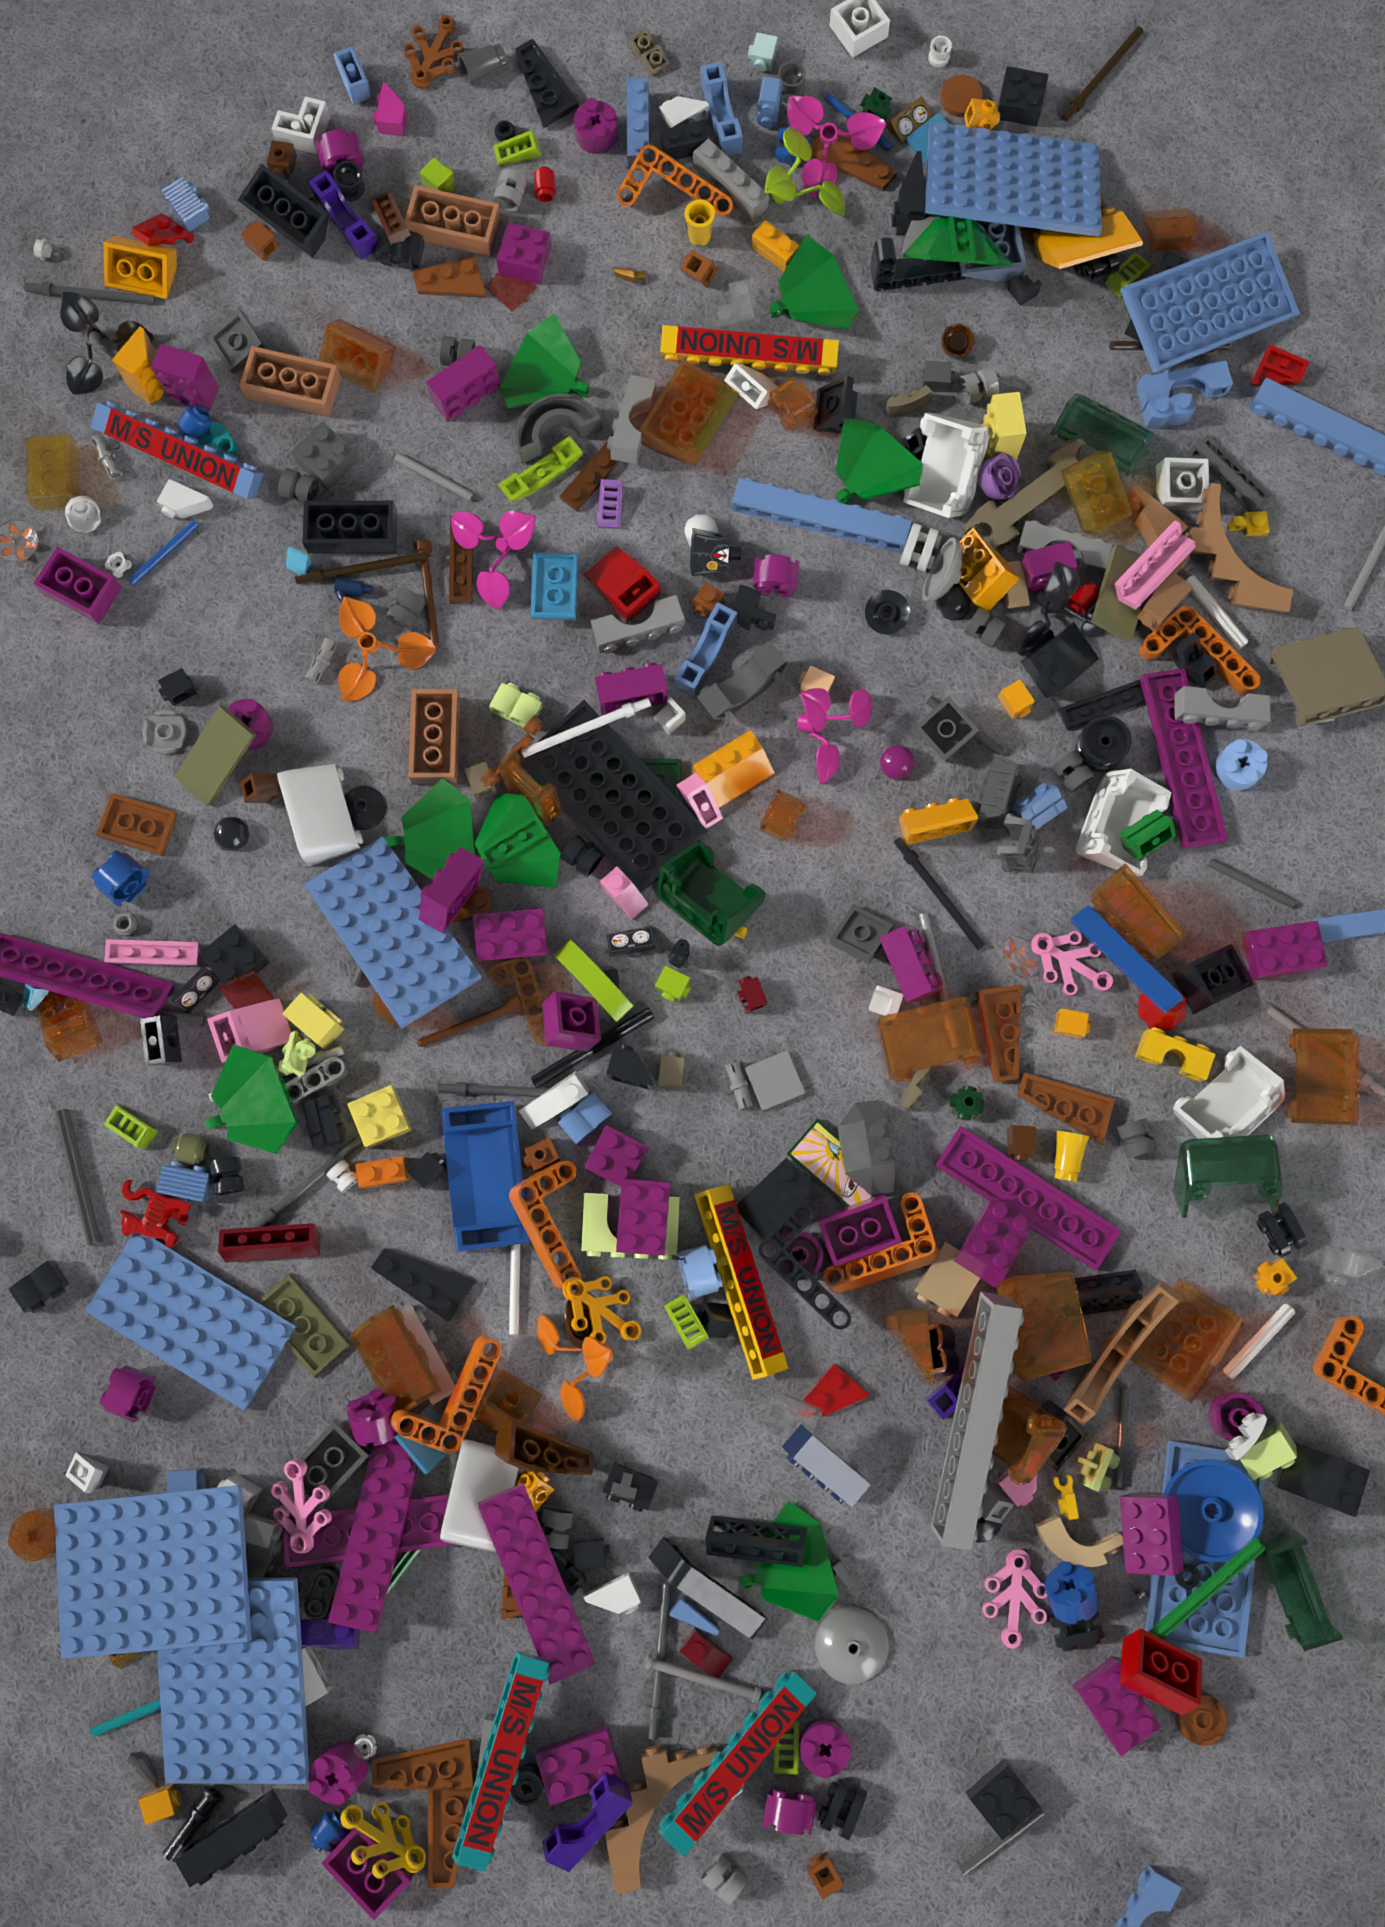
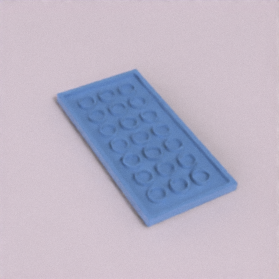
M1268 231L1120 289L1153 374L1300 314Z
M381 837L304 884L401 1029L482 979L448 928L442 934L419 920L420 910L418 907L422 901L420 896L422 891L392 848L387 846V841L384 837Z
M135 1233L131 1236L85 1312L244 1411L249 1407L285 1348L286 1343L297 1328L296 1324L280 1316L181 1253L166 1246L158 1239L148 1238L140 1233Z
M1168 1440L1162 1494L1168 1482L1178 1470L1198 1460H1221L1238 1467L1249 1477L1250 1475L1241 1460L1231 1459L1225 1450ZM1259 1478L1252 1480L1258 1488L1261 1498H1263L1264 1480ZM1182 1550L1183 1563L1194 1565L1200 1573V1581L1192 1589H1184L1179 1586L1175 1580V1575H1152L1145 1630L1149 1631L1226 1562L1200 1560ZM1255 1560L1166 1636L1164 1640L1177 1647L1245 1658ZM1189 1571L1184 1572V1580H1188L1191 1575Z

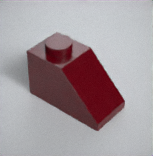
M696 1627L693 1628L681 1644L679 1650L681 1654L698 1668L716 1678H720L733 1660V1657Z

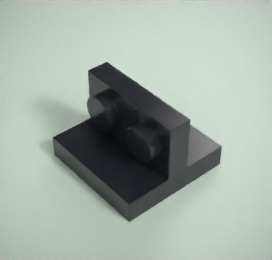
M847 375L818 388L813 430L822 432L833 428L842 433L843 422L850 420V418L855 419L858 392L853 390L854 378Z

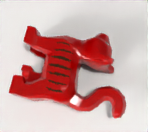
M126 1180L121 1186V1193L124 1198L129 1201H137L147 1196L150 1200L143 1218L133 1212L120 1211V1214L123 1215L121 1233L124 1236L140 1233L148 1238L165 1240L166 1246L170 1248L175 1247L180 1237L166 1228L170 1218H175L178 1224L185 1226L189 1218L187 1212L191 1209L192 1205L180 1199L168 1198L149 1187H143L133 1192L130 1189L132 1181Z

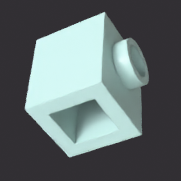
M756 33L754 45H750L748 50L751 68H755L760 72H771L777 50V36Z

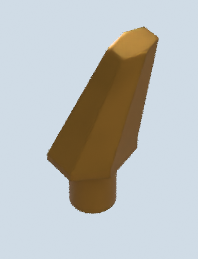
M613 267L615 276L629 282L636 283V280H646V270L635 271V268Z

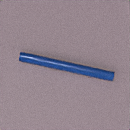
M830 92L826 94L824 100L847 119L855 114ZM881 135L877 143L889 152L893 148V144Z
M192 520L127 580L135 586L192 534L199 525Z

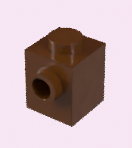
M273 140L271 142L267 166L282 179L285 177L289 178L294 171L297 154L293 143Z
M252 773L240 781L245 803H269L280 796V787L277 783L276 774Z
M1010 1126L1007 1129V1156L1014 1157V1161H1029V1158L1036 1155V1126Z

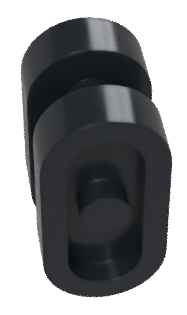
M1113 253L1075 264L1074 269L1077 274H1081L1082 277L1094 282L1102 279L1104 273L1111 275L1118 272L1119 261L1117 255Z
M1285 1202L1274 1207L1275 1215H1272L1267 1210L1259 1214L1258 1221H1256L1259 1230L1263 1234L1266 1233L1270 1241L1268 1242L1270 1251L1273 1255H1278L1281 1258L1291 1253L1290 1245L1292 1244L1297 1249L1308 1245L1307 1238L1291 1208ZM1279 1223L1282 1224L1288 1236H1284L1278 1225Z
M325 1566L313 1576L304 1603V1612L310 1619H321L331 1611L340 1576V1570L335 1566Z
M1098 1610L1091 1619L1077 1621V1624L1084 1623V1628L1071 1631L1069 1626L1074 1624L1064 1623L1057 1619L1054 1614H1051L1049 1616L1051 1627L1060 1629V1633L1054 1635L1056 1647L1062 1648V1651H1072L1077 1649L1076 1645L1086 1643L1087 1646L1100 1644V1639L1105 1637L1101 1625H1094L1093 1623L1094 1619L1100 1617Z
M838 1778L836 1782H831L827 1796L830 1797L827 1807L824 1805L821 1807L817 1820L821 1822L820 1828L829 1832L834 1825L839 1827L838 1835L849 1840L864 1806L867 1791L856 1787L854 1793L847 1791L849 1782ZM843 1801L849 1803V1806L843 1818L838 1813Z

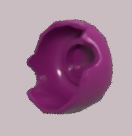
M901 745L890 746L883 752L880 758L881 770L891 779H904L914 769V755L907 747Z

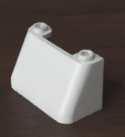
M925 413L920 423L922 434L927 436L921 463H923L920 486L904 490L903 502L947 518L965 515L973 502L978 475L990 437V428L965 420L934 413Z
M328 764L277 773L298 851L309 867L361 850L360 844L364 843L360 830L356 831L352 825L342 790V781L345 780L342 767H337L336 764Z
M1132 769L1106 773L1100 779L1076 845V853L1083 858L1135 877L1143 876L1147 868V858L1143 857L1138 861L1126 852L1122 847L1119 833L1156 809L1160 812L1165 811L1169 806L1172 792Z
M1241 1046L1235 1051H1230L1225 1056V1070L1194 1099L1190 1096L1181 1097L1176 1101L1173 1108L1174 1114L1218 1159L1226 1157L1271 1115L1285 1098L1284 1080Z
M463 1439L440 1539L443 1542L497 1553L477 1503L515 1487L516 1478H518L519 1474H523L524 1470L507 1464L496 1456L495 1446Z

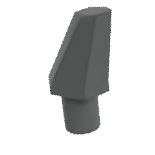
M132 1752L127 1762L135 1766V1772L155 1788L159 1778L147 1755L141 1758Z

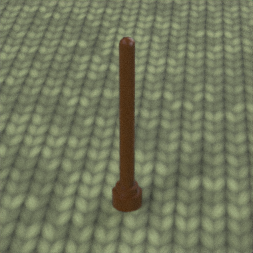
M419 540L413 543L414 553L426 552L427 557H430L432 552L430 541ZM428 558V561L420 562L426 601L429 637L436 646L439 644Z
M518 994L509 998V1001H506L505 1005L418 1039L417 1044L419 1047H425L507 1013H515L517 1015L525 1012Z

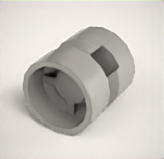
M504 169L500 173L497 182L498 186L495 189L492 201L498 203L501 210L514 213L520 208L527 179L516 170Z
M992 367L979 370L977 375L972 372L960 376V388L967 404L981 400L982 396L986 399L999 394L998 378Z
M721 1853L714 1857L700 1878V1881L709 1890H717L716 1896L726 1905H730L737 1898L748 1880V1877L738 1868L732 1869L731 1862Z

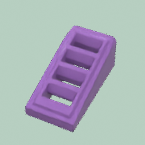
M601 479L598 528L620 529L623 481ZM605 498H615L617 501H608ZM604 507L617 508V509H616V510H604ZM603 516H614L616 520L603 519Z

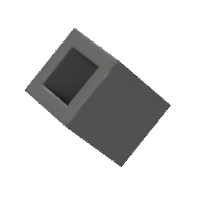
M925 361L922 373V388L927 385L933 392H948L950 385H954L955 371H951V362Z

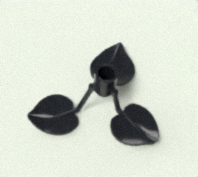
M62 292L61 321L68 330L82 333L87 341L88 360L81 356H76L69 362L66 369L67 386L74 395L88 393L98 388L103 381L102 369L98 364L92 363V345H98L105 338L113 343H117V352H119L139 327L144 329L151 343L154 340V335L138 322L125 321L116 329L117 339L113 338L105 332H101L95 324L99 319V311L93 301L75 292Z
M1055 562L1053 572L1047 581L1045 589L1037 594L1036 603L1042 607L1040 612L1043 614L1046 624L1040 620L1029 627L1017 651L1020 656H1028L1054 637V632L1049 629L1051 622L1047 613H1057L1060 608L1081 621H1085L1081 626V632L1084 636L1094 638L1106 632V630L1091 623L1096 604L1088 610L1086 617H1083L1061 603V601L1065 600V597L1075 594L1080 583L1078 574L1068 565Z

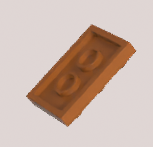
M111 793L96 836L163 857L178 814L171 810Z

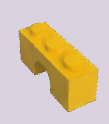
M1151 1028L1143 1032L1135 1058L1157 1066L1162 1063L1167 1052H1173L1181 1059L1182 1065L1179 1074L1198 1082H1203L1208 1078L1215 1053L1210 1052V1048L1204 1045L1196 1044L1194 1046L1188 1044L1185 1038L1179 1036L1172 1038L1165 1035V1031L1161 1029Z

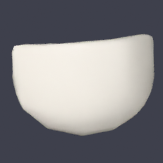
M89 496L72 498L65 507L67 522L77 532L88 533L93 531L101 522L99 506Z
M706 514L693 516L688 519L684 527L685 536L690 547L692 528L719 533L714 519Z

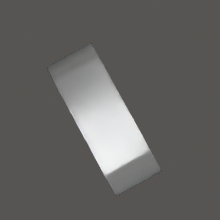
M331 1057L309 1069L304 1075L290 1080L285 1084L289 1095L292 1088L299 1087L300 1089L299 1096L291 1098L290 1102L300 1104L344 1079L348 1074L347 1064L338 1057ZM340 1063L341 1071L338 1074H332V1066ZM320 1075V1083L315 1087L312 1086V1077Z

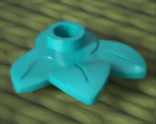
M211 422V435L198 439L199 444L215 446L218 448L217 452L221 454L229 453L235 456L238 452V444L230 437L228 428L218 422ZM227 445H231L228 451H224Z

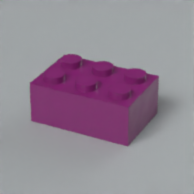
M160 344L151 369L169 400L179 405L181 403L189 404V406L200 405L210 411L219 387L204 358Z
M479 345L427 380L426 385L432 403L444 419L448 421L451 418L459 417L467 407H473L478 404L480 398L486 394L494 393L498 389L500 382L496 364L482 346Z
M56 547L33 583L42 594L97 624L101 622L122 589V586L113 576L59 547Z
M649 663L644 665L643 668L638 669L628 667L618 673L603 672L598 677H595L602 716L622 708L621 705L629 702L632 704L647 697L651 704L649 707L667 704L668 690L662 664Z
M462 847L455 854L451 853L445 863L446 866L443 870L441 868L437 870L432 884H427L420 895L422 901L418 907L420 910L419 920L442 934L480 883L484 860Z
M544 908L473 914L477 961L549 955Z
M1318 920L1252 930L1242 935L1252 981L1317 971L1328 966Z
M903 926L879 937L906 1002H919L943 991L941 987L943 980L938 972L935 973L932 965L934 964L933 956L924 947L925 938L920 929L917 930L916 927Z
M622 1179L616 1252L665 1256L671 1182Z
M883 1194L816 1217L834 1267L902 1243L887 1199Z
M993 1196L982 1209L954 1261L991 1286L996 1287L1006 1277L1034 1221Z
M1128 1493L1120 1496L1125 1572L1174 1576L1184 1571L1178 1494Z
M1110 1657L1072 1684V1686L1113 1748L1120 1756H1123L1162 1727L1141 1695L1120 1685L1121 1666L1118 1661Z
M608 1725L537 1748L535 1754L550 1806L589 1793V1789L605 1772L620 1780L623 1777Z
M354 1828L327 1854L321 1864L365 1912L375 1920L411 1882L415 1873L401 1868L389 1872L383 1878H376L372 1872L373 1865L381 1859L390 1861L398 1858L399 1856L393 1852L368 1858L361 1865L355 1864L351 1859L353 1850L361 1845L367 1847L378 1843ZM357 1852L358 1857L363 1859L362 1853ZM379 1865V1870L384 1872L383 1867Z

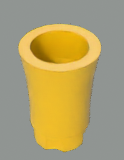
M694 200L686 206L684 212L688 227V237L693 245L704 246L709 242L712 234L715 210L708 201Z
M1056 1131L1055 1178L1077 1182L1085 1148L1090 1136Z

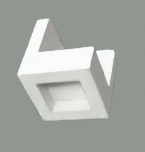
M670 697L667 699V706L654 716V720L670 735L686 721L685 712Z
M876 986L869 1011L895 1019L903 994Z

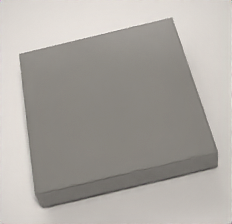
M788 1050L744 1068L762 1111L805 1094Z

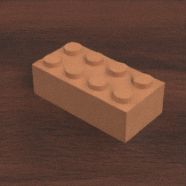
M415 185L405 217V223L409 232L421 235L424 242L491 257L502 218L498 203Z
M251 346L240 382V388L246 399L330 417L340 385L341 375L337 365Z
M412 689L408 775L412 784L435 785L444 778L451 785H458L461 698L457 689Z

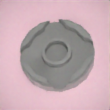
M161 710L153 713L144 722L142 729L143 740L149 749L163 755L173 754L180 750L187 742L189 734L187 723L183 717L170 710Z

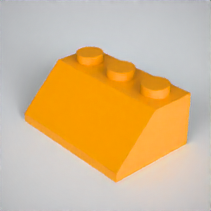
M115 235L103 242L104 286L168 299L177 269L176 248L162 245L148 246L142 241Z
M139 327L112 361L129 389L152 405L155 401L161 399L164 390L151 369L157 352L144 329Z
M751 730L693 765V773H696L707 784L718 808L775 774L763 747Z
M958 797L947 801L948 803L942 805L936 802L926 805L924 809L909 808L904 810L903 814L900 815L899 822L905 843L908 845L972 830L978 820V816L968 799L961 800Z

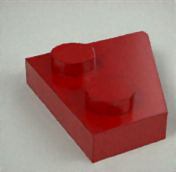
M163 213L132 227V235L148 246H159L160 244L175 245V240L184 239L187 244H191L194 240V234Z
M1269 344L1250 385L1261 386L1265 378L1281 385L1299 384L1310 361Z
M833 1364L803 1401L823 1417L865 1399L869 1394Z

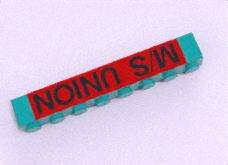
M515 1651L453 1851L452 1858L456 1865L485 1872L487 1865L491 1864L495 1852L494 1842L502 1831L503 1822L501 1819L504 1811H507L509 1808L511 1786L515 1785L517 1781L519 1760L523 1759L525 1755L526 1737L533 1729V1714L535 1708H538L541 1703L542 1692L540 1691L543 1682L547 1681L550 1672L549 1663L542 1657Z
M788 1670L787 1673L783 1672L777 1678L775 1688L762 1696L759 1701L761 1705L755 1712L751 1711L743 1720L744 1725L739 1732L735 1731L730 1735L725 1749L722 1752H717L710 1761L711 1766L705 1773L701 1772L693 1781L694 1786L689 1793L685 1792L676 1802L677 1807L671 1814H666L660 1821V1828L657 1832L683 1857L687 1855L817 1694L796 1672Z

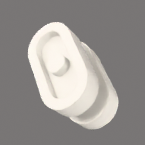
M913 523L900 564L908 567L911 560L918 563L917 570L925 572L926 568L931 569L935 556L931 555L933 548L938 549L942 536L938 535L939 530L930 528L929 534L920 532L922 525ZM917 541L925 543L922 554L913 552Z

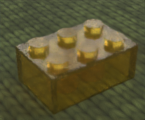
M70 434L25 437L27 500L35 510L65 508L70 499L80 496L77 443Z
M1097 451L1061 470L1082 533L1097 534L1133 515L1111 452Z

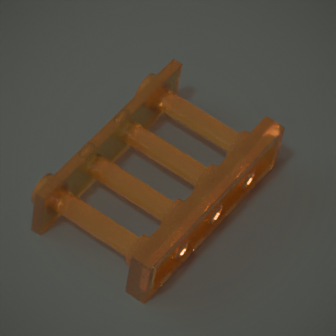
M515 751L511 755H506L499 764V771L507 792L513 794L517 790L523 796H526L528 801L535 806L542 824L548 828L562 813L556 788L551 783L544 787L535 782L524 772L519 755Z

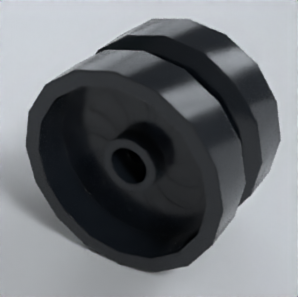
M1110 715L1098 716L1090 720L1079 734L1075 749L1083 758V765H1088L1095 772H1108L1116 768L1130 751L1132 744L1131 732L1127 725L1119 718Z

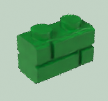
M1156 809L1152 813L1143 816L1141 820L1133 825L1124 828L1119 833L1123 849L1139 861L1147 854L1175 838L1176 832L1173 821Z

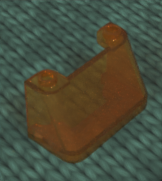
M966 996L887 1015L876 1020L875 1028L889 1080L895 1079L896 1082H902L910 1079L909 1075L917 1070L957 1060L964 1062V1065L978 1062L977 1058L981 1057L971 1006Z
M1293 1028V1034L1289 1035V1048H1293L1294 1053H1296L1295 1100H1293L1292 1105H1288L1287 1110L1291 1123L1357 1127L1359 1121V1033L1353 1029Z
M1008 1385V1395L1004 1398L1002 1404L1003 1419L998 1423L997 1428L998 1442L996 1446H993L992 1453L1010 1466L1007 1473L1011 1477L1012 1482L1018 1485H1025L1026 1483H1031L1063 1439L1067 1426L1015 1388Z

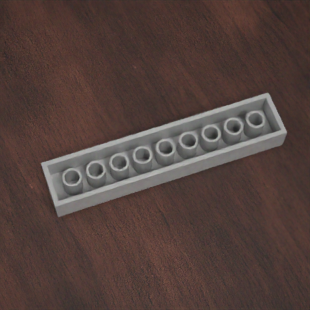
M980 1292L931 1522V1529L942 1546L971 1550L973 1542L977 1540L978 1518H981L983 1512L981 1502L983 1494H986L988 1489L987 1474L988 1470H991L993 1466V1446H996L998 1442V1423L1003 1419L1002 1404L1004 1398L1008 1395V1376L1012 1374L1014 1367L1013 1353L1014 1350H1017L1019 1344L1018 1329L1024 1321L1023 1309L1009 1296Z

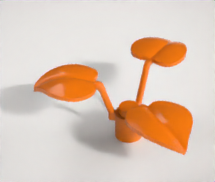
M349 597L343 598L339 610L340 627L349 638H358V645L363 650V667L358 663H349L340 670L338 684L342 700L357 701L366 697L374 690L376 675L374 672L366 670L368 666L367 655L377 652L379 647L399 652L398 660L407 669L423 667L436 653V647L432 641L415 632L401 635L398 638L399 648L378 641L372 633L366 632L371 630L376 623V613L373 608L365 602Z
M539 1314L537 1337L540 1347L546 1354H554L555 1349L557 1351L583 1352L584 1362L588 1370L575 1378L571 1383L564 1381L560 1389V1398L566 1413L574 1422L580 1423L585 1412V1399L581 1390L576 1387L577 1383L589 1374L594 1378L602 1376L607 1365L613 1361V1349L607 1344L603 1345L592 1336L584 1339L582 1349L560 1346L558 1344L560 1335L556 1326L546 1315Z

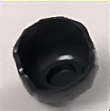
M953 584L951 589L936 601L937 609L948 620H960L970 611V597L959 585Z
M225 817L215 825L213 832L215 843L223 851H237L247 844L250 836L247 824L238 817Z

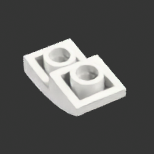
M1251 1413L1242 1419L1243 1424L1238 1429L1244 1436H1237L1228 1443L1230 1447L1225 1450L1231 1459L1238 1461L1257 1441L1267 1421L1264 1414Z

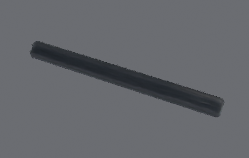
M649 1007L645 1008L600 1035L601 1040L588 1052L575 1050L531 1077L532 1083L535 1087H541L654 1019V1014Z

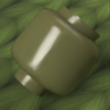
M183 1133L179 1139L174 1140L172 1153H175V1158L179 1163L197 1166L202 1161H206L210 1146L209 1143H206V1139L203 1136Z

